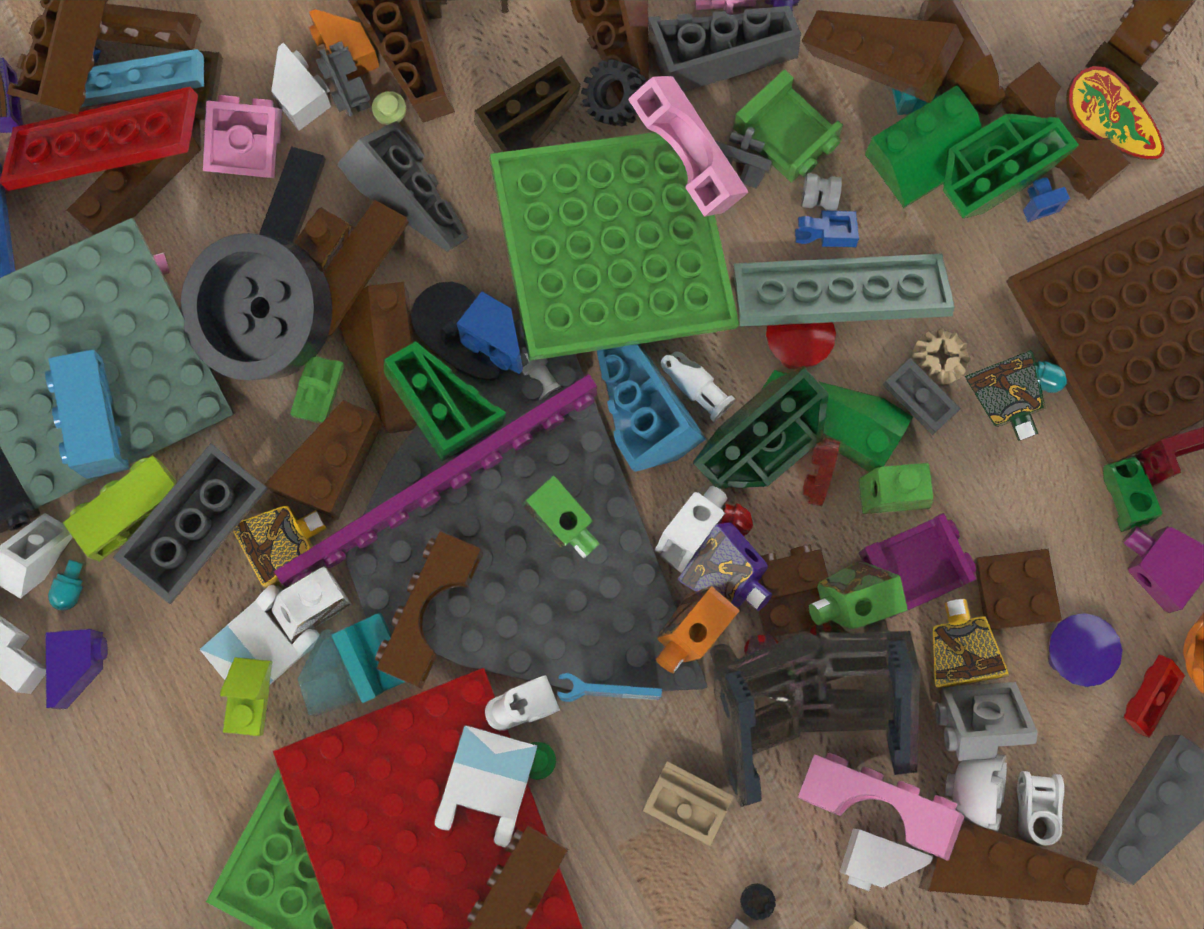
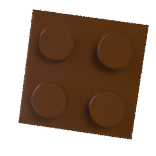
M1049 549L984 556L973 559L976 566V577L983 616L986 617L991 630L1062 621Z

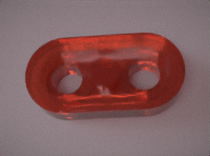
M825 437L823 443L816 442L811 459V464H815L816 467L813 475H806L802 489V495L808 496V504L823 506L836 465L840 440Z

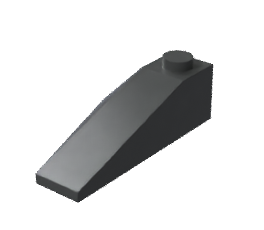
M397 121L360 138L337 165L346 175V178L361 193L371 200H376L405 216L409 221L408 225L447 252L463 243L469 237L451 204L441 199L435 187L439 182L435 175H428L422 165L421 160L424 158V155L420 148Z

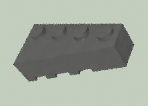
M790 6L745 9L744 14L733 15L726 14V11L713 12L712 16L692 18V14H679L677 19L661 20V16L648 17L649 43L661 75L673 76L683 92L798 58L801 32Z

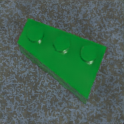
M416 341L384 359L385 376L442 462L503 425L506 416L505 411L498 406L492 405L479 394L477 389L472 385L468 386L452 373L449 367Z

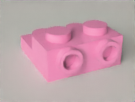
M218 95V102L206 100L203 171L275 178L276 146L280 144L282 109L273 107L274 101L253 98L252 105L239 104L240 97Z

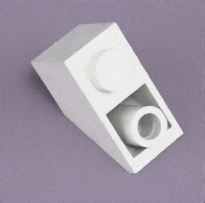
M282 43L278 46L271 92L279 108L282 109L284 114L300 131L331 107L327 97V93L330 90L318 74L312 77L307 71L309 65L297 50L292 53Z

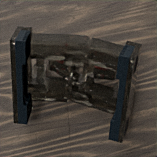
M885 619L863 626L864 633H849L840 624L831 620L814 626L810 633H801L781 642L771 634L753 635L744 645L745 656L739 659L734 654L732 648L726 644H717L711 648L710 658L714 666V696L718 708L723 767L740 807L762 801L760 776L757 774L756 767H754L753 755L799 738L802 731L886 730V739L888 741L894 775L917 773L920 667L910 631L889 632ZM846 676H864V689H832L831 683L826 682ZM765 696L777 700L756 710L754 708V698Z

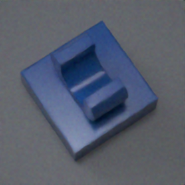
M1047 177L1033 181V187L1027 189L1031 200L1023 209V212L1028 222L1060 212L1070 200L1065 186L1052 191Z

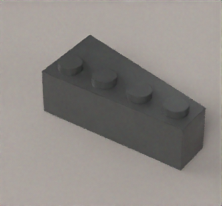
M1182 735L1164 736L1086 860L1099 867L1101 871L1115 881L1134 885L1204 820V750Z

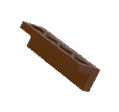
M106 3L101 19L102 31L96 40L189 51L194 49L201 20L196 14Z

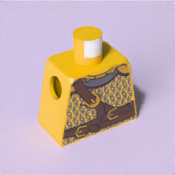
M282 506L241 521L233 532L261 585L267 588L269 585L278 586L281 584L274 571L312 548L313 545L309 538L327 529L317 510L298 519L295 512L289 506Z
M966 599L945 602L948 623L933 626L936 687L942 689V687L1008 677V669L986 617L971 619Z

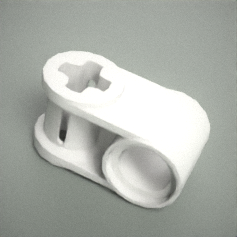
M544 675L505 692V694L490 700L485 707V716L490 726L502 731L528 721L531 723L558 712L560 709L547 676Z
M1021 771L1017 782L1019 802L1018 833L1022 840L1036 846L1052 845L1060 839L1063 830L1062 804L1064 800V781L1062 775L1053 774L1051 777L1031 776L1030 772ZM1035 788L1045 789L1046 791H1037ZM1037 818L1044 821L1047 829L1045 836L1041 839L1033 831V823Z

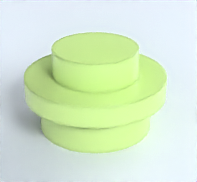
M382 92L375 97L372 103V112L375 119L382 124L389 125L396 121L399 123L406 114V103L403 97L396 92Z

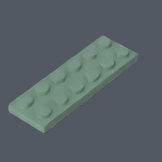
M943 254L734 263L733 265L740 327L953 316L955 309Z

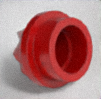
M725 503L723 507L725 514L719 524L731 522L743 536L747 535L753 528L751 513L741 504L736 503L733 506Z

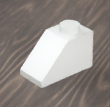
M44 513L1 544L0 586L15 596L22 598L45 580L72 539V535L64 524Z
M853 828L840 872L849 875L848 884L870 891L871 884L883 888L931 864L933 856Z

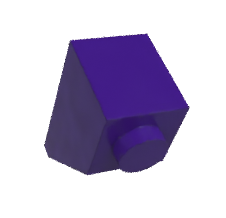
M93 629L46 633V708L67 709L103 670V660L108 655V645L106 638L103 637V632Z

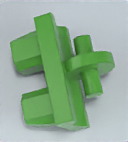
M318 356L312 357L305 364L302 376L299 379V386L290 415L321 424L330 415L344 369V363Z

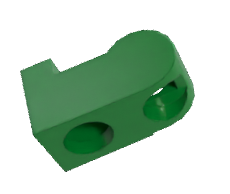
M1132 457L1104 465L1103 479L1117 509L1119 517L1116 520L1121 532L1131 530L1135 526L1142 527L1152 524L1163 514L1147 474L1145 475L1137 458Z

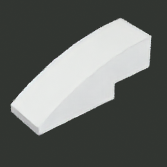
M0 616V678L16 692L31 694L46 675V667L21 650L30 637Z

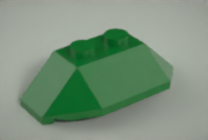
M1005 114L949 148L943 192L963 219L984 214L1031 185L1033 181L1040 179L1077 149L1079 144L1058 117H1047L1046 119L1030 115Z

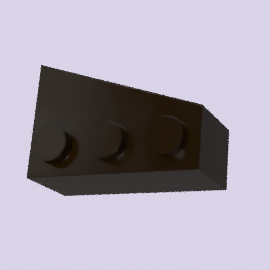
M560 56L476 109L474 112V124L494 153L538 148L578 98L581 84L566 61Z

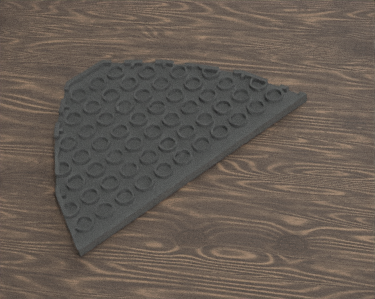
M519 318L514 324L522 364L525 367L529 361L525 355L527 354L521 319ZM576 354L546 358L548 362L545 366L561 388L554 390L550 395L541 400L539 398L543 393L542 383L538 379L531 378L530 375H524L523 372L518 374L509 368L508 370L501 369V374L496 380L486 381L457 370L454 375L468 386L472 385L492 405L498 406L506 412L503 425L443 462L419 426L416 425L388 462L363 515L582 379L584 374ZM595 402L580 412L574 409L564 415V421L550 431H546L544 428L533 435L534 440L524 448L517 451L512 448L502 454V461L488 470H484L483 467L471 474L472 479L462 487L453 489L451 486L439 494L441 496L440 500L426 509H422L420 506L408 513L410 518L400 526L393 529L388 526L377 533L378 538L370 545L361 549L356 546L345 553L347 556L345 560L365 617L368 618L381 613L392 634L395 627L391 626L392 619L400 605L405 607L411 593L407 592V587L413 574L416 571L421 573L427 560L423 558V553L430 538L436 539L439 532L442 531L481 548L483 556L469 587L451 588L438 594L428 605L423 618V631L429 646L436 654L459 665L473 669L484 668L485 671L527 681L546 675L550 686L573 690V683L569 679L560 680L559 676L561 674H572L588 684L662 689V692L702 690L708 687L697 659L682 662L674 673L668 672L656 661L658 655L665 648L658 641L657 637L677 608ZM552 476L559 480L593 520L586 528L600 544L585 558L570 543L560 547L521 505ZM562 514L559 523L565 530H569L572 526V520L568 515Z

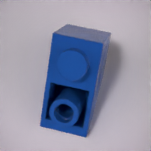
M481 291L457 322L461 343L474 353L481 351L486 354L497 367L503 370H508L509 368L520 374L523 370V364L512 310L507 305Z

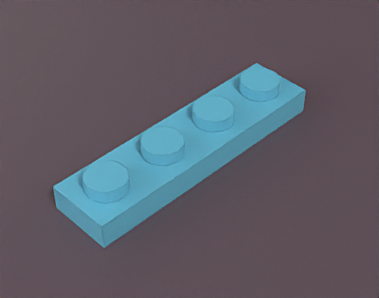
M198 49L92 67L88 73L85 85L86 97L81 107L151 96L190 86L192 89L204 87V55Z

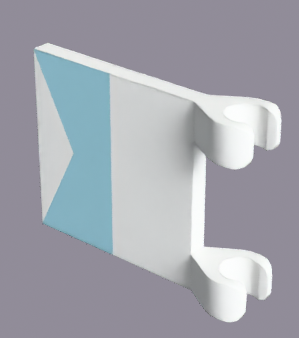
M269 585L251 605L199 649L224 680L227 677L234 657L273 661L270 677L271 685L302 656L322 642V636L317 630L307 629L292 643L268 615L267 611L273 608L277 594L283 591L281 587Z
M465 725L445 792L436 815L435 825L440 829L449 830L453 823L457 804L496 815L501 818L494 842L499 846L507 847L512 838L537 746Z

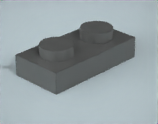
M911 358L883 383V386L931 435H934L961 409Z

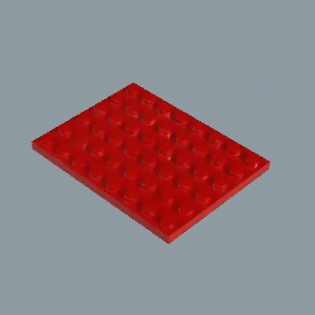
M484 668L273 751L334 929H469L472 923L467 921L470 912L477 900L479 899L484 902L492 889L486 885L496 866L499 864L504 867L512 854L506 850L507 847L499 846L494 842L501 817L457 804L453 823L449 830L438 828L435 825V819L445 792L464 726L511 738L508 729L496 730L486 720L485 707L490 700L495 698V694ZM527 781L512 837L517 829L524 832L527 826L548 837ZM560 866L525 929H583Z

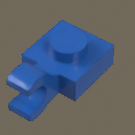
M822 210L820 218L798 217V229H795L796 243L807 244L821 238L822 246L857 247L859 233L856 211Z

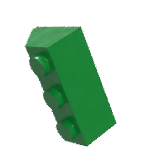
M957 85L932 100L931 103H927L872 137L865 156L903 208L944 184L948 150L982 129L978 112Z

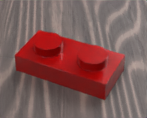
M1158 655L1154 664L1146 670L1144 681L1138 692L1129 700L1123 718L1138 734L1148 738L1153 734L1185 677L1184 673L1172 659Z

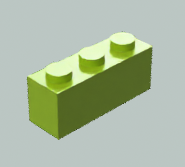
M153 455L150 458L140 459L131 466L130 473L120 480H113L107 483L100 490L99 496L91 502H84L76 506L70 512V517L62 523L86 556L100 562L128 541L175 486L177 481L164 463Z

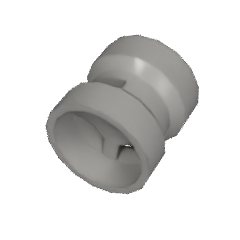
M806 173L801 207L812 209L815 206H822L827 211H837L842 178L830 176L828 179H823L818 174Z

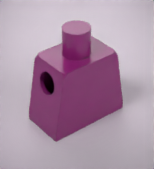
M1135 526L1123 539L1122 542L1138 554L1128 567L1129 573L1164 611L1172 613L1182 610L1204 581V544L1169 526L1156 531L1152 537L1138 526Z

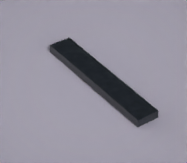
M291 146L259 235L295 242L299 236L326 161L324 155ZM262 298L255 305V309L264 318L268 315L270 306L268 301Z

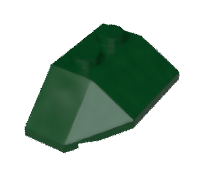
M804 366L771 381L718 427L694 459L693 464L719 489H728V487H768L823 440L828 392Z

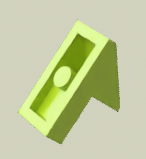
M234 657L220 691V696L227 697L224 733L252 736L264 735L273 661Z

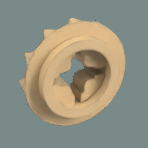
M942 328L938 331H928L917 341L913 349L912 360L936 384L946 385L957 381L967 371L970 356L967 351V343H963L958 338L957 333H950ZM941 344L942 348H944V353L953 357L945 361L942 369L941 364H939V358L931 355L937 353Z

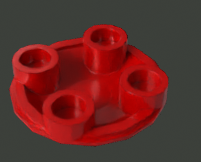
M833 322L767 325L766 338L769 349L782 362L783 366L788 369H796L802 366L805 368L815 366L826 359L834 348L836 331Z

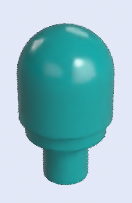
M1037 361L1042 390L1049 393H1057L1063 390L1067 384L1064 370L1058 365L1046 361Z
M69 559L64 574L58 573L56 578L54 577L48 593V600L53 608L65 611L76 605L83 588V580L78 578L83 563Z

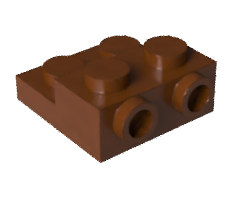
M804 545L791 549V556L777 559L776 553L761 555L768 568L758 582L772 593L768 603L758 611L764 635L776 638L809 630L817 625L811 618L809 605L820 600L817 586L820 581L829 577L821 549L812 551L811 545Z

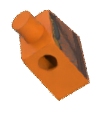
M712 586L688 594L657 637L658 641L665 646L656 658L657 663L668 672L674 673L682 662L700 659L740 610Z

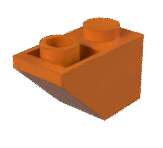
M317 9L309 11L314 25L308 28L317 47L323 44L327 51L326 55L332 53L329 46L342 41L344 47L348 46L357 68L356 71L346 74L348 81L380 67L375 50L360 22Z

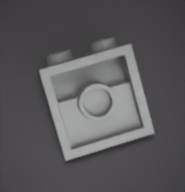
M1016 682L942 687L941 703H936L935 705L936 721L938 725H946L944 730L945 746L947 751H955L958 761L997 758L999 746L1036 744L1038 732Z

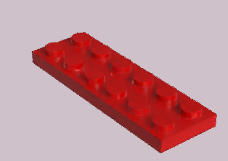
M190 86L81 111L79 114L73 113L13 127L0 184L8 191L186 153L189 150L198 95Z

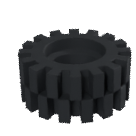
M608 60V62H599V68L592 67L589 70L593 77L585 76L583 81L589 84L588 89L582 88L581 94L588 97L582 100L583 106L590 107L586 112L589 116H593L594 120L613 126H626V122L633 123L636 121L634 114H638L628 99L643 86L642 83L646 82L645 77L639 74L640 70L636 67L620 61ZM619 80L624 87L623 98L617 106L611 107L606 99L607 89L613 81Z

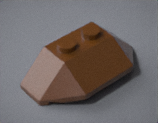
M924 0L917 20L956 24L964 39L938 88L940 95L958 85L977 112L985 115L993 113L1006 95L1003 87L999 86V75L992 55L960 0Z

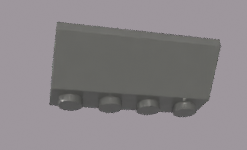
M210 443L113 558L166 602L172 604L268 488Z

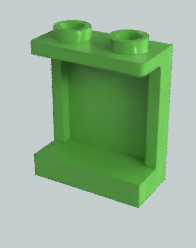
M784 69L736 113L733 129L737 133L745 135L749 126L755 128L753 139L765 143L762 152L759 153L765 159L771 160L772 165L792 183L799 175L806 177V173H810L818 163L816 159L824 152L829 155L836 149L842 140L839 136L843 124L838 120L832 125L792 88L794 78Z

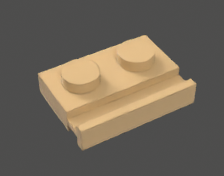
M666 761L642 811L711 846L734 796Z

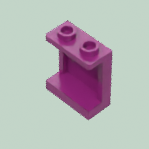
M944 513L882 542L873 543L859 552L863 562L900 576L908 610L976 580L974 574L976 572L975 563L969 553L963 552L958 542L960 534L957 526L951 519L947 520Z

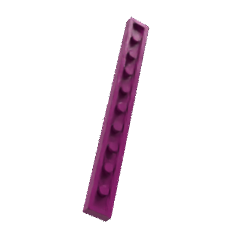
M588 374L278 568L274 573L281 584L288 588L324 566L329 569L338 565L346 559V552L356 546L361 549L370 545L378 538L377 533L388 526L391 529L400 526L410 518L408 513L420 506L422 509L432 506L440 500L441 496L439 494L451 486L453 489L462 487L472 479L471 474L483 467L484 470H488L502 461V454L512 448L516 451L524 448L534 440L533 435L544 428L546 431L556 428L564 421L563 416L575 409L577 412H580L589 407L595 401L593 397L597 395L596 383Z

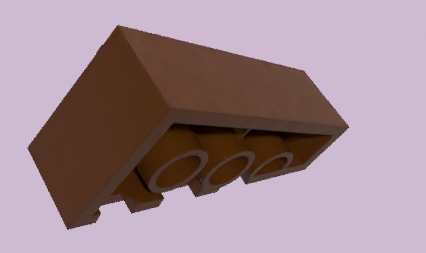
M348 0L422 122L425 123L454 113L455 110L422 0Z

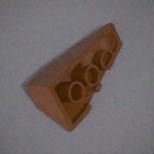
M570 0L576 21L583 24L589 35L587 41L591 49L597 50L601 60L605 62L616 60L632 65L640 70L639 74L643 75L647 82L649 80L648 0ZM615 80L611 83V86L621 102L624 87L619 80Z

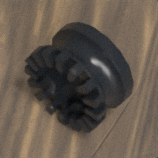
M751 884L741 894L740 903L744 913L755 920H764L770 917L776 906L773 892L765 885ZM754 891H758L761 896L767 895L768 902L763 904L764 910L762 912H758L755 907H748L747 902L753 899L752 893Z

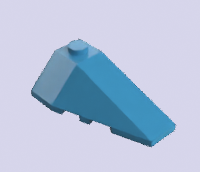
M641 344L597 350L602 379L606 382L609 401H607L608 409L612 413L615 431H613L615 443L633 471L636 472L677 461L706 440L689 411Z

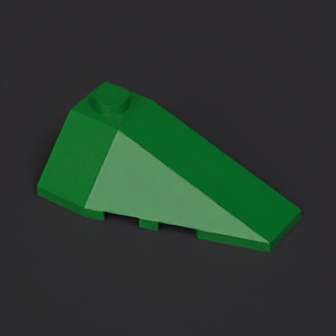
M774 370L763 388L771 381L788 373ZM818 381L829 394L823 440L821 442L868 472L875 468L883 467L902 439L913 416L882 397Z

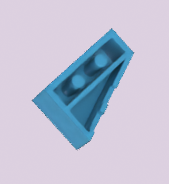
M93 349L48 358L50 370L45 371V378L50 393L55 392L57 406L52 407V416L57 429L61 428L64 442L59 443V453L63 464H68L69 468L86 479L130 470L128 459L123 460L120 454L117 438L122 437L120 427L115 426L111 408L113 399L102 357Z

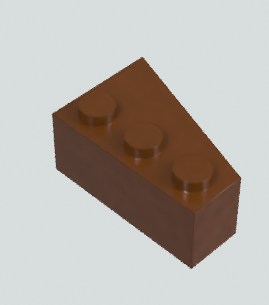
M343 400L264 485L279 496L338 520L382 426L381 420L376 413Z

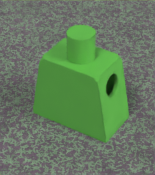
M929 463L878 467L858 479L862 514L930 509L934 500ZM874 485H877V495H875Z

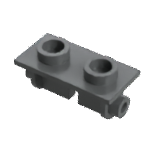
M342 41L329 46L332 53L326 55L324 49L318 50L321 58L316 59L323 78H330L336 91L331 92V96L338 111L345 110L346 115L351 117L353 114L350 108L356 107L358 112L370 107L368 100L371 98L360 76L348 81L346 74L356 71L357 68L348 46L344 47Z

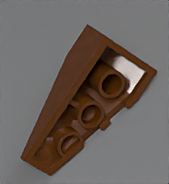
M404 281L370 285L363 288L342 319V336L387 433L411 431L417 423L384 374V359L414 342L409 293Z

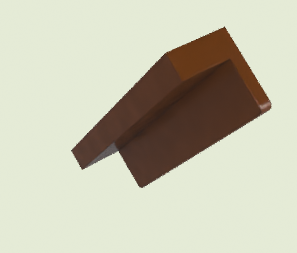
M376 200L370 205L324 272L332 297V320L328 335L333 334L409 223L405 216Z

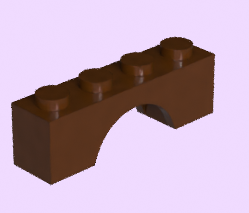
M1037 62L1007 85L1004 90L1006 96L1001 104L1006 114L1030 115L1046 119L1047 117H1057L1055 101L1061 86L1041 63ZM1072 135L1079 144L1078 148L1054 167L1060 168L1070 179L1074 190L1083 194L1089 201L1116 180L1131 163L1108 137L1099 140H1085Z
M442 531L439 532L436 539L430 538L423 553V558L427 559L421 573L416 571L413 574L407 587V592L411 593L405 607L402 605L398 607L392 619L391 626L395 627L389 641L384 639L377 651L375 660L379 664L376 669L420 689L423 688L437 658V654L429 646L424 635L423 618L430 602L441 592L456 587H469L483 556L481 548Z

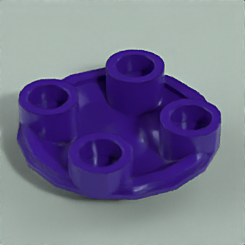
M1086 613L1068 616L1058 623L1051 634L1048 655L1049 665L1072 684L1084 687L1101 685L1114 676L1121 664L1123 651L1120 638L1111 624L1099 616Z

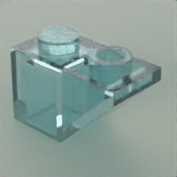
M331 629L321 632L298 677L308 714L311 716H319L358 701L355 694L357 692L331 636L336 632Z

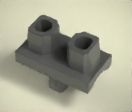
M749 126L745 135L732 131L729 141L741 145L740 149L718 141L716 143L731 165L733 161L745 165L740 178L742 183L757 189L765 172H770L773 163L771 160L748 152L749 148L762 152L765 144L753 139L755 128Z

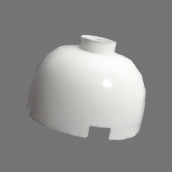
M997 754V758L962 760L955 774L948 773L945 793L946 796L953 797V802L957 803L956 811H959L964 816V821L995 832L999 830L1002 814L997 813V808L1000 809L1001 803H1004L1007 773L1006 755Z

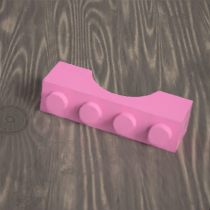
M673 76L652 77L628 99L646 128L663 137L681 158L688 176L685 188L704 217L724 213L749 193Z
M827 753L826 758L814 754L798 795L800 799L839 816L850 806L863 800L875 799L885 801L893 805L901 815L905 826L907 843L949 861L964 820V816L959 811H956L957 803L935 795L933 801L918 796L919 788L902 781H898L897 786H893L882 781L884 778L883 774L864 766L861 772L855 771L847 767L848 760L832 753Z

